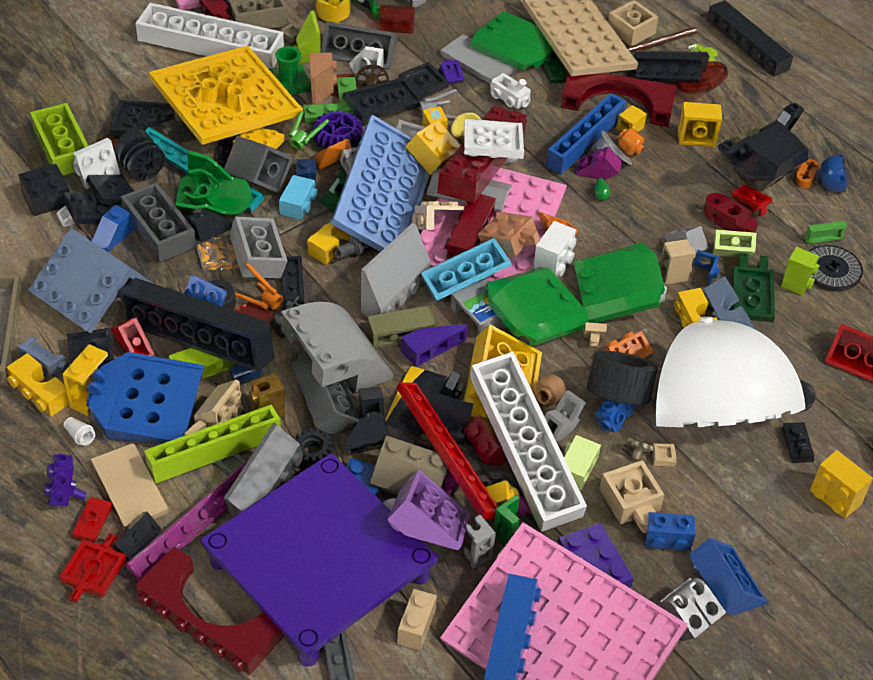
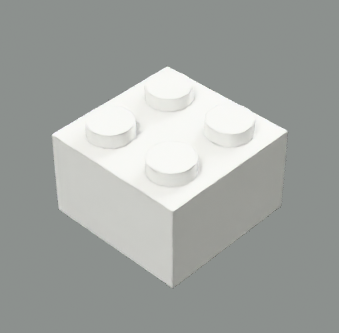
M554 221L536 245L533 269L539 267L550 268L557 277L562 276L567 263L570 264L574 258L572 251L577 241L575 238L576 229Z

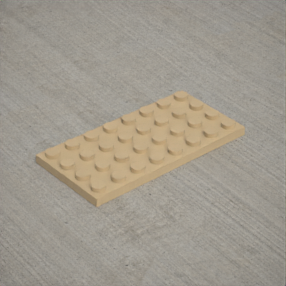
M520 0L571 76L637 69V61L592 0Z

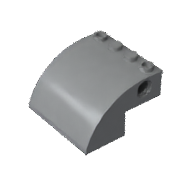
M313 302L282 311L281 330L290 343L299 341L313 360L311 373L321 387L347 379L354 391L358 392L360 388H369L393 379L390 368L343 307L330 302Z

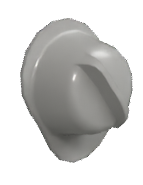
M602 130L603 136L592 146L593 152L609 146L620 159L632 165L628 156Z

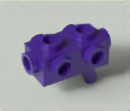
M53 454L52 464L48 463L47 465L49 482H45L44 496H48L49 506H68L70 496L80 500H84L86 497V492L76 488V481L72 480L74 471L72 455Z

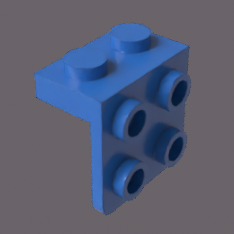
M191 276L184 294L223 306L227 291L198 276Z

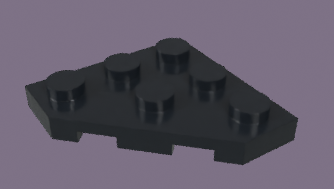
M120 100L109 129L110 136L120 138L127 131L133 129L145 131L148 127L153 128L173 120L175 110L169 103Z

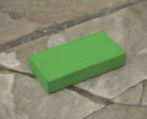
M845 221L809 225L804 240L806 244L843 239L847 224Z

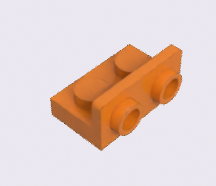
M632 331L622 337L623 340L620 342L613 340L605 345L607 349L604 350L622 352L641 358H646L654 353L642 331L636 334Z

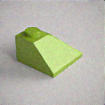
M310 11L296 37V45L293 46L301 52L300 63L310 62V53H320V30L314 11Z

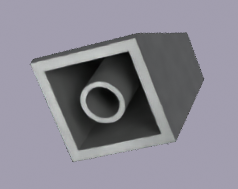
M237 136L224 170L234 177L247 180V182L280 194L293 157L270 146Z

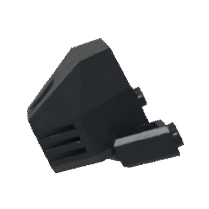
M790 103L783 108L775 121L761 128L759 133L751 137L747 136L736 143L731 140H725L717 148L725 160L734 165V170L741 180H744L753 189L762 192L809 160L808 148L791 132V129L804 112V108L797 103Z

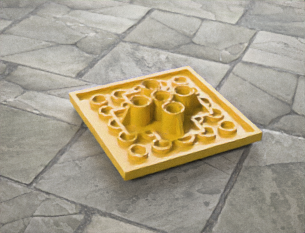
M248 45L149 72V79L202 145L298 117L300 111H303L302 107Z

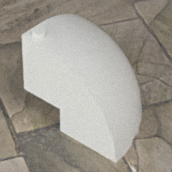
M700 317V321L694 322L681 330L668 350L657 392L656 426L684 427V425L698 423V427L715 425L716 422H718V426L736 425V423L744 422L746 419L748 423L765 421V419L781 418V414L786 411L787 414L791 415L805 409L802 386L787 356L768 337L740 323L713 320L712 317Z

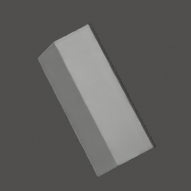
M438 167L432 174L427 195L465 204L466 201L437 193L439 172L442 170V168ZM491 180L481 194L496 198L495 212H502L512 185Z

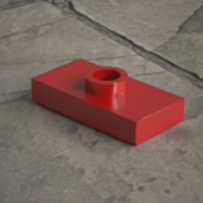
M90 497L72 532L73 539L81 541L84 539L95 543L113 508L112 502Z

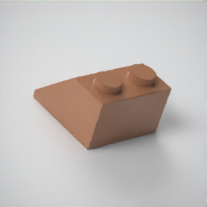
M310 53L312 104H319L334 93L333 86L337 85V75H333V71H336V60H332V53Z

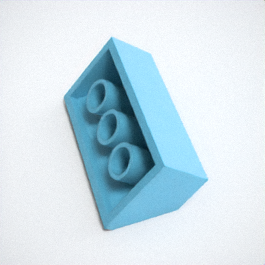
M493 238L422 272L421 275L429 294L435 302L512 264L496 239Z

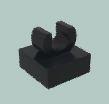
M452 371L445 380L439 394L450 395L452 398L459 399L466 388L465 385L457 382L460 374Z

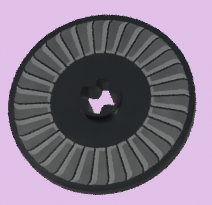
M821 245L809 250V252L819 256L817 264L820 265L817 274L812 276L815 279L814 284L828 290L843 291L855 287L860 282L863 275V267L859 259L850 251L833 245Z

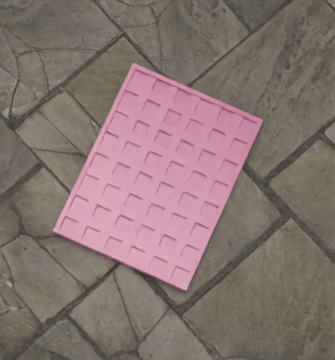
M522 523L440 638L441 641L486 670L508 574L538 579L539 588H542L540 602H535L534 611L537 612L536 622L534 626H530L528 633L532 635L530 648L524 651L523 658L526 659L524 674H519L518 680H653L687 629L688 624L535 529Z

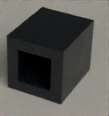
M381 388L358 389L359 408L362 418L371 412L382 413L384 416V397Z

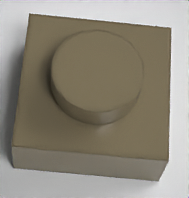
M290 23L279 31L283 32L284 39L292 44L296 41L301 28L294 23Z

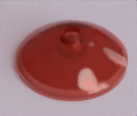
M708 61L701 83L675 82V86L679 91L686 94L710 92L725 81L728 76V68L724 63Z

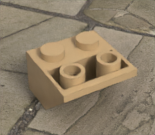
M233 380L218 385L194 415L195 423L202 420L206 423L207 428L238 417L243 408L241 405L240 382Z

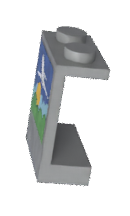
M486 278L451 294L450 308L455 313L463 309L478 325L477 336L489 324L498 329L507 327L488 304L487 299L489 295L488 291L485 292V286L489 281Z

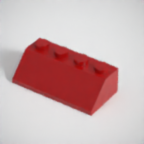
M841 323L825 362L873 382V336Z

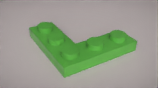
M355 77L337 78L339 103L304 105L305 123H314L318 116H323V113L329 114L330 111L337 112V110L339 112L346 111V114L352 113L353 116H356L342 98L344 92L357 89Z

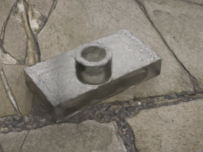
M186 124L162 128L163 136L175 143L197 140Z

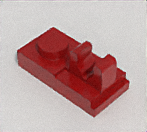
M747 185L731 191L732 199L749 206L753 213L758 211L760 217L767 213V205L773 201L772 197Z

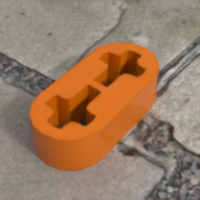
M812 159L803 163L797 172L795 184L803 189L809 188L817 176L819 163Z

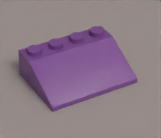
M418 469L401 487L387 520L394 530L402 532L406 536L459 550L463 542L470 513Z

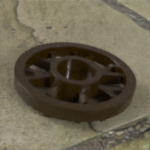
M366 65L356 75V87L360 89V86L366 84L368 87L389 81L388 73L379 65ZM370 69L371 73L367 75L365 70ZM375 69L380 70L378 74L374 73ZM359 76H364L365 80H358ZM386 76V80H379V77Z

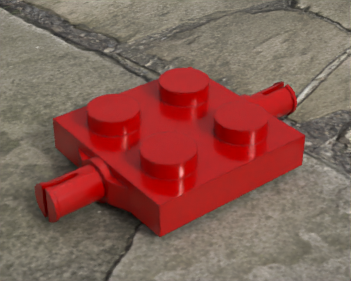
M108 533L102 544L92 543L83 539L59 576L60 582L74 587V590L68 597L72 603L73 601L78 603L83 592L92 593L104 598L127 560L125 554L111 548L113 546L111 543L117 538L115 534Z

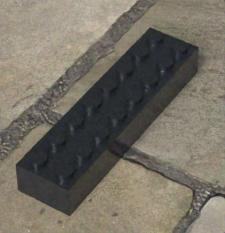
M134 278L118 290L125 320L137 318L144 332L260 372L275 358L270 324L267 321L138 278Z

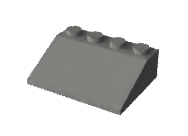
M412 223L361 269V312L363 314L372 316L394 312L397 307L405 303L411 294H415L424 283L421 273L430 269L431 262L416 224Z

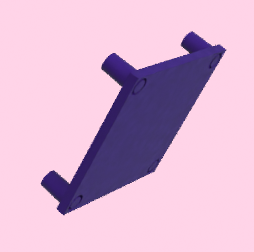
M332 453L201 539V545L209 553L211 566L216 570L224 569L298 649L299 661L306 667L314 666L318 662L319 649L411 581L419 585L426 583L429 580L430 567L438 562V556L420 539L406 536L391 527L390 522L387 520L391 511Z

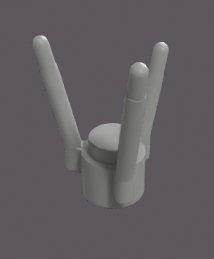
M457 89L431 98H425V101H420L422 116L424 109L450 103V100L435 102V100L457 92ZM445 115L447 119L455 120V118L457 117L454 115Z

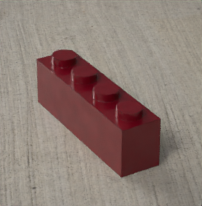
M481 194L475 203L465 202L464 212H460L458 224H454L451 238H447L445 243L448 259L480 244L478 234L491 221L495 212L496 198Z

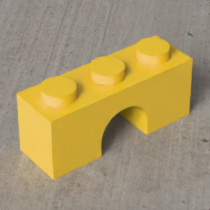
M329 222L324 224L318 232L311 235L307 240L308 254L327 265L335 258L334 248L339 246L338 239L348 240L353 236Z
M701 288L677 293L676 301H674V310L679 314L684 328L700 321L699 318L705 316L708 301Z
M28 353L6 367L9 384L13 388L17 387L27 400L31 399L41 412L45 411L52 417L69 405L65 384L54 377L47 382L39 383L44 379L42 366Z

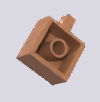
M499 212L478 234L481 244L495 238L506 256L514 259L526 245L536 246L540 241L532 216Z

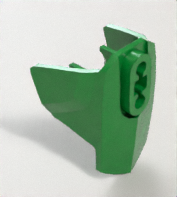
M188 151V173L180 181L176 197L177 202L175 203L177 209L193 212L196 209L204 208L219 215L242 214L252 203V193L247 180L232 177L210 156Z

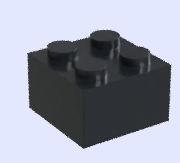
M56 163L18 174L22 194L34 216L65 206L62 196L64 192L70 193V190Z

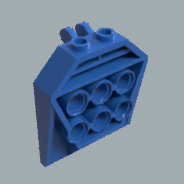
M127 352L101 366L100 370H95L90 375L93 382H89L87 390L92 394L88 395L87 407L90 408L91 416L107 439L159 444L185 436L204 365ZM142 377L140 380H134L135 378ZM162 382H169L168 384H165V385H162V384H161ZM132 396H136V397H137V398H135V399H129V398L132 397ZM156 401H164L160 404L155 403ZM127 415H130V416H131V417L128 418V419H124V418H123L124 416H127ZM152 420H158L156 423H149Z

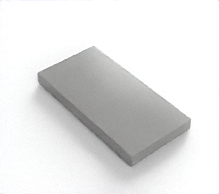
M464 34L440 50L441 56L452 61L459 60L460 67L489 84L502 73L509 76L517 70L516 67L471 48L472 39Z

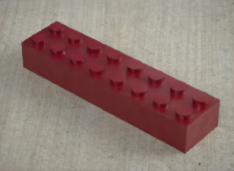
M492 106L482 119L486 121L522 123L523 137L525 135L527 115L521 114L519 111H509L499 106ZM463 142L439 172L437 193L475 203L507 160V157L491 158L480 155L474 157L464 154Z

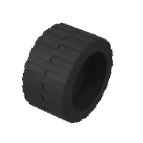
M597 351L593 355L587 389L592 394L610 401L630 405H645L651 401L658 367L653 362L639 356L615 351Z

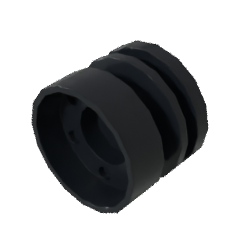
M142 129L127 131L115 143L114 153L117 161L137 181H146L153 178L164 166V152L147 132Z

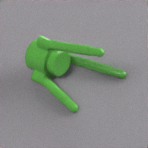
M300 111L295 125L289 133L291 136L289 143L293 148L301 150L329 120L326 119L309 134L303 130L297 131L304 114L303 111Z

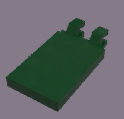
M740 253L737 266H734L732 270V288L740 301L732 305V310L742 306L750 320L774 322V270L768 269V256L760 255L757 268L748 267V254Z

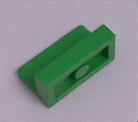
M514 495L496 509L493 531L495 532V538L504 546L518 530L520 519L517 517L520 498L517 495Z

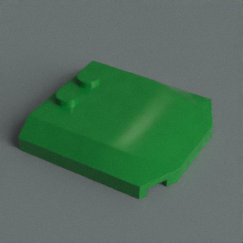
M502 11L476 31L470 44L471 48L522 71L526 70L527 66L534 68L541 66L555 52L538 26L505 11Z
M643 242L574 261L583 307L587 312L589 323H600L659 307V300L661 294H664L665 287L657 256Z
M535 268L487 282L485 286V292L488 291L489 295L487 299L488 304L512 334L517 337L524 336L530 340L529 344L532 346L584 330L585 323H589L585 308L550 268Z

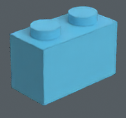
M293 175L279 200L280 215L302 220L305 213L309 212L312 200H315L317 197L315 180Z

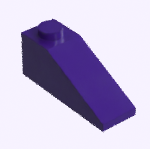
M460 324L418 329L402 337L401 352L415 367H418L466 341L468 326Z

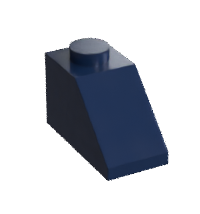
M296 159V176L315 180V189L316 159Z

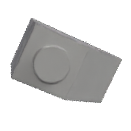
M701 226L678 228L664 235L667 242L687 239L690 246L695 250V257L697 250L703 251L708 248Z

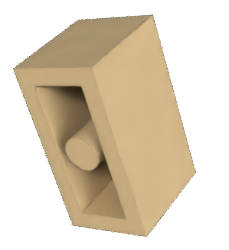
M687 239L664 243L659 267L665 285L688 281L689 273L692 271V261L695 258V250L690 246Z
M413 589L398 628L397 644L421 651L436 611V595Z

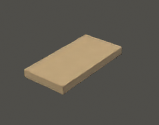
M134 443L91 459V463L124 529L142 512L148 511L153 519L169 514L168 507Z

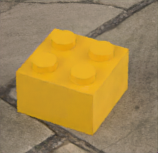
M684 102L678 126L679 145L716 147L722 122L721 105Z
M437 120L416 133L405 147L431 175L438 167H444L461 145L447 131L444 125Z
M836 450L820 464L810 491L818 499H821L830 506L834 512L846 519L862 505L873 477Z

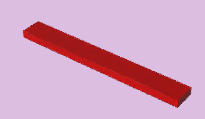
M399 382L396 389L477 514L481 515L483 519H495L496 509L499 507L417 383Z

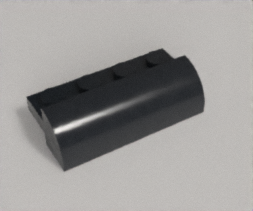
M636 50L633 57L638 65L637 69L631 71L630 78L652 82L701 83L703 72H706L709 54L707 52Z

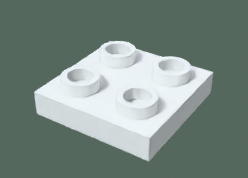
M108 138L73 153L75 159L72 163L73 168L80 177L82 186L85 189L90 188L86 182L87 175L120 174L112 142Z

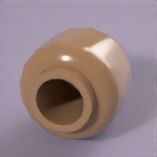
M554 374L546 375L534 387L536 399L546 406L556 404L561 400L566 391L563 380Z

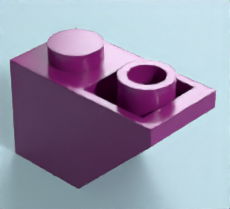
M607 146L596 150L587 157H582L578 161L576 174L578 176L593 179L603 178L606 180L619 174L622 160Z

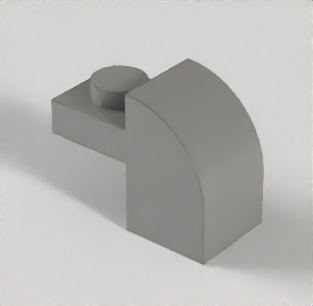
M565 391L556 409L546 412L544 416L556 442L563 440L574 430L580 421L578 416L586 403L570 391Z

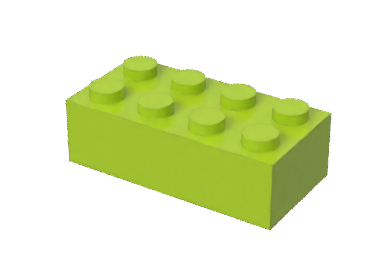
M68 103L30 112L33 130L49 164L56 163L62 175L75 172L72 164L75 161L73 153L88 147V144Z

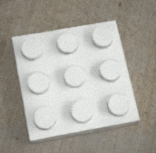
M465 119L464 154L474 157L480 155L491 158L523 159L522 123Z

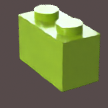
M796 247L789 258L781 287L802 296L807 289L811 290L815 281L812 276L817 274L820 266L817 264L819 256Z

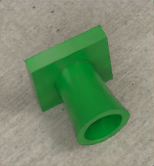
M292 46L279 48L275 53L278 67L269 68L270 72L290 95L310 92L311 84L303 64L300 63V50Z

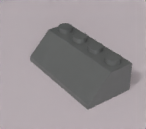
M326 21L321 53H332V59L351 62L365 46L383 49V68L390 69L396 52L398 35L393 32Z
M305 351L292 363L295 371V377L300 384L301 393L308 404L307 408L313 417L314 426L320 429L321 432L325 431L331 435L353 430L362 416L347 380L344 379L321 387L311 373L313 360Z

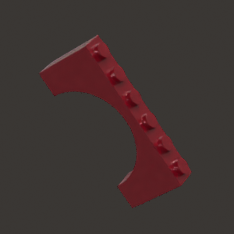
M568 72L561 108L579 111L581 105L594 96L610 93L632 98L642 104L650 115L651 124L669 127L676 86L607 73L571 76Z
M174 546L135 585L138 602L144 607L149 606L155 610V613L161 619L171 621L180 632H187L197 644L210 648L216 657L229 661L231 666L238 672L243 671L250 676L285 635L264 612L245 623L228 626L208 623L195 616L182 599L184 586L190 575L194 572L193 560Z

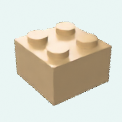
M633 0L610 12L608 23L622 41L632 46L656 34L659 17Z

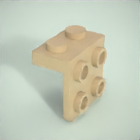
M438 201L421 202V205L415 206L412 223L416 224L417 229L434 230V210H464V206H458V202H440V205Z

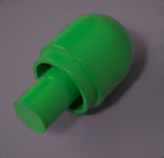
M603 178L597 179V183L594 186L595 197L600 201H604L610 196L609 185L604 182Z

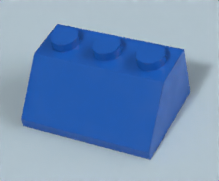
M709 538L689 554L693 560L692 565L694 569L702 575L705 584L726 613L737 615L767 603V600L733 546Z

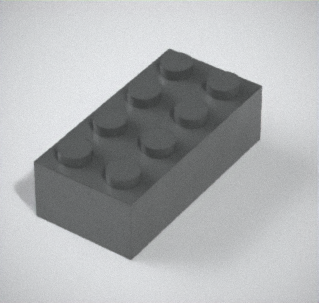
M157 182L121 196L122 208L131 213L134 229L159 262L196 247L194 229Z

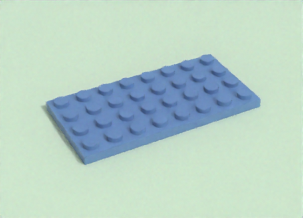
M371 115L330 223L381 252L412 224L415 206L421 203L430 174L405 147L412 138L376 116Z

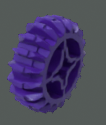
M338 110L337 112L330 111L329 114L323 113V116H318L317 120L314 121L312 131L326 119L329 120L313 136L314 142L317 143L318 147H322L323 150L347 138L352 148L357 147L363 135L362 124L358 117L353 116L352 113L346 114V111L339 112Z

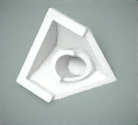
M365 46L348 65L355 75L366 65L374 64L383 67V49ZM370 69L365 70L367 75L371 73ZM375 69L374 71L375 74H378L380 72V70ZM360 75L358 80H365V77Z

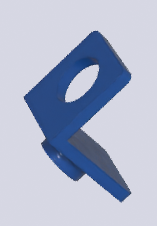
M697 250L694 266L710 270L707 287L711 284L713 278L717 279L720 267H717L720 256ZM706 257L710 260V263L704 264L700 261V258Z

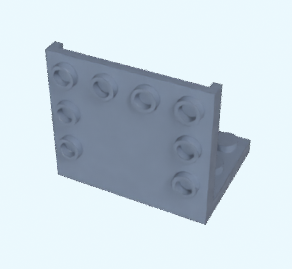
M71 228L28 291L89 333H92L118 295V290L127 281L130 282L134 278H138L150 283L153 282Z

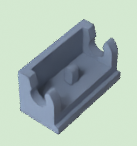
M35 337L29 338L18 346L20 357L28 353L41 364L43 375L50 379L57 377L69 367V362L64 361L66 358L64 355L57 357L43 348L38 342L33 344L37 341Z

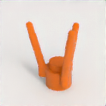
M246 263V267L261 282H258L257 286L264 291L261 296L263 302L239 293H235V297L261 306L265 310L268 308L276 310L281 305L283 297L249 263Z

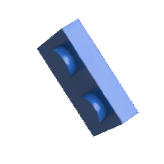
M648 513L645 547H653L655 549L668 548L679 551L691 550L696 535L695 517L693 515Z

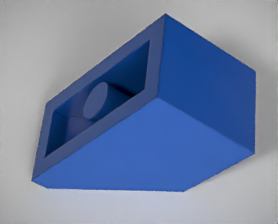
M115 205L102 216L92 242L105 251L110 252L134 230L131 213Z

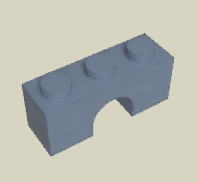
M725 276L704 288L708 306L715 309L712 314L717 320L736 322L755 329L742 306L729 311L730 307L740 300Z

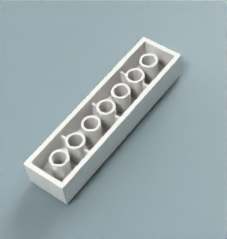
M149 3L136 22L138 41L204 56L248 45L268 69L274 68L277 62L275 53L279 48L284 47L283 32Z
M514 352L472 365L471 381L540 531L543 532L582 518L587 507Z

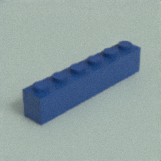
M610 93L548 149L546 167L562 175L603 136L602 130L607 133L617 124L618 116L624 111L626 101Z
M508 574L484 680H518L519 674H524L526 659L523 658L525 649L529 650L532 635L528 633L530 626L535 625L537 612L534 611L535 602H540L542 588H539L538 579Z

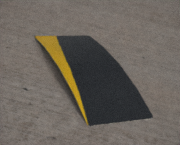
M411 366L403 382L417 383L429 401L431 392L439 394L447 376ZM397 392L385 419L387 428L408 436L420 438L422 433L421 426L400 393Z

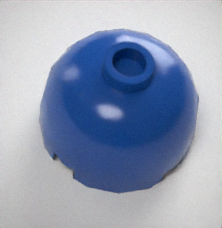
M843 154L827 157L821 163L820 170H817V180L822 182L823 187L827 191L846 192L847 180L846 170L843 165L845 164Z

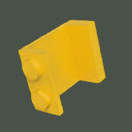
M89 344L63 373L70 408L87 416L91 413L90 408L87 407L88 395L92 393L87 390V385L89 382H93L90 375L97 370V367L108 356V352Z

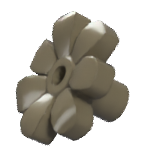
M632 438L626 439L627 445L633 449L631 455L633 459L640 460L642 452H653L654 447L643 441L640 443Z

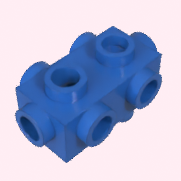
M606 399L595 412L600 429L614 433L619 431L626 417L633 414L636 405L618 403Z

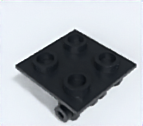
M431 392L429 403L456 444L464 446L466 439L464 429L469 425L474 404ZM421 427L420 429L422 430V434L426 435V433Z

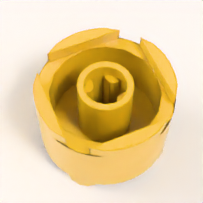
M316 0V17L324 21L340 23V21L350 15V0Z

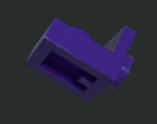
M448 59L441 63L438 71L449 81V85L464 81L459 60L452 61Z

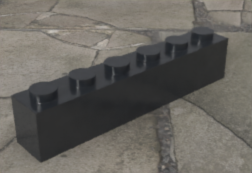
M724 0L709 6L707 21L772 76L775 77L790 70L793 55L730 3Z

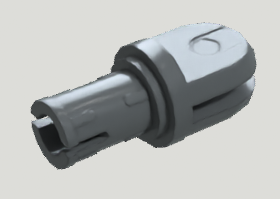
M350 237L346 244L334 248V255L337 259H342L349 255L357 257L370 251L372 247L355 237Z

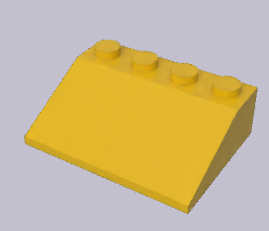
M489 324L475 340L464 401L467 396L480 400L470 378L472 365L514 352L534 394V387L538 382L542 352Z

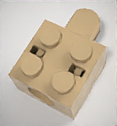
M642 460L602 474L599 490L620 525L634 520L639 529L646 533L648 513L661 510L664 493L644 461Z

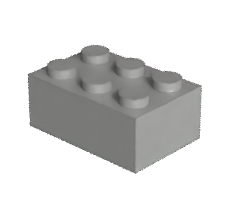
M235 217L229 235L242 277H255L246 267V263H249L263 278H281L287 264V258L274 219Z

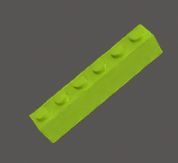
M271 404L146 449L144 451L148 470L157 484L217 460H222L257 447L273 423L281 427L280 418Z

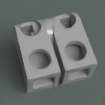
M691 578L686 579L658 601L659 607L688 624L687 629L681 636L682 641L696 638L709 625H712L726 613L705 582L699 578H694L693 580Z

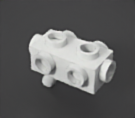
M502 73L491 81L490 92L495 99L500 98L504 100L508 107L519 109L521 106L527 107L530 103L531 90L525 86L526 81L524 79H520L517 82Z

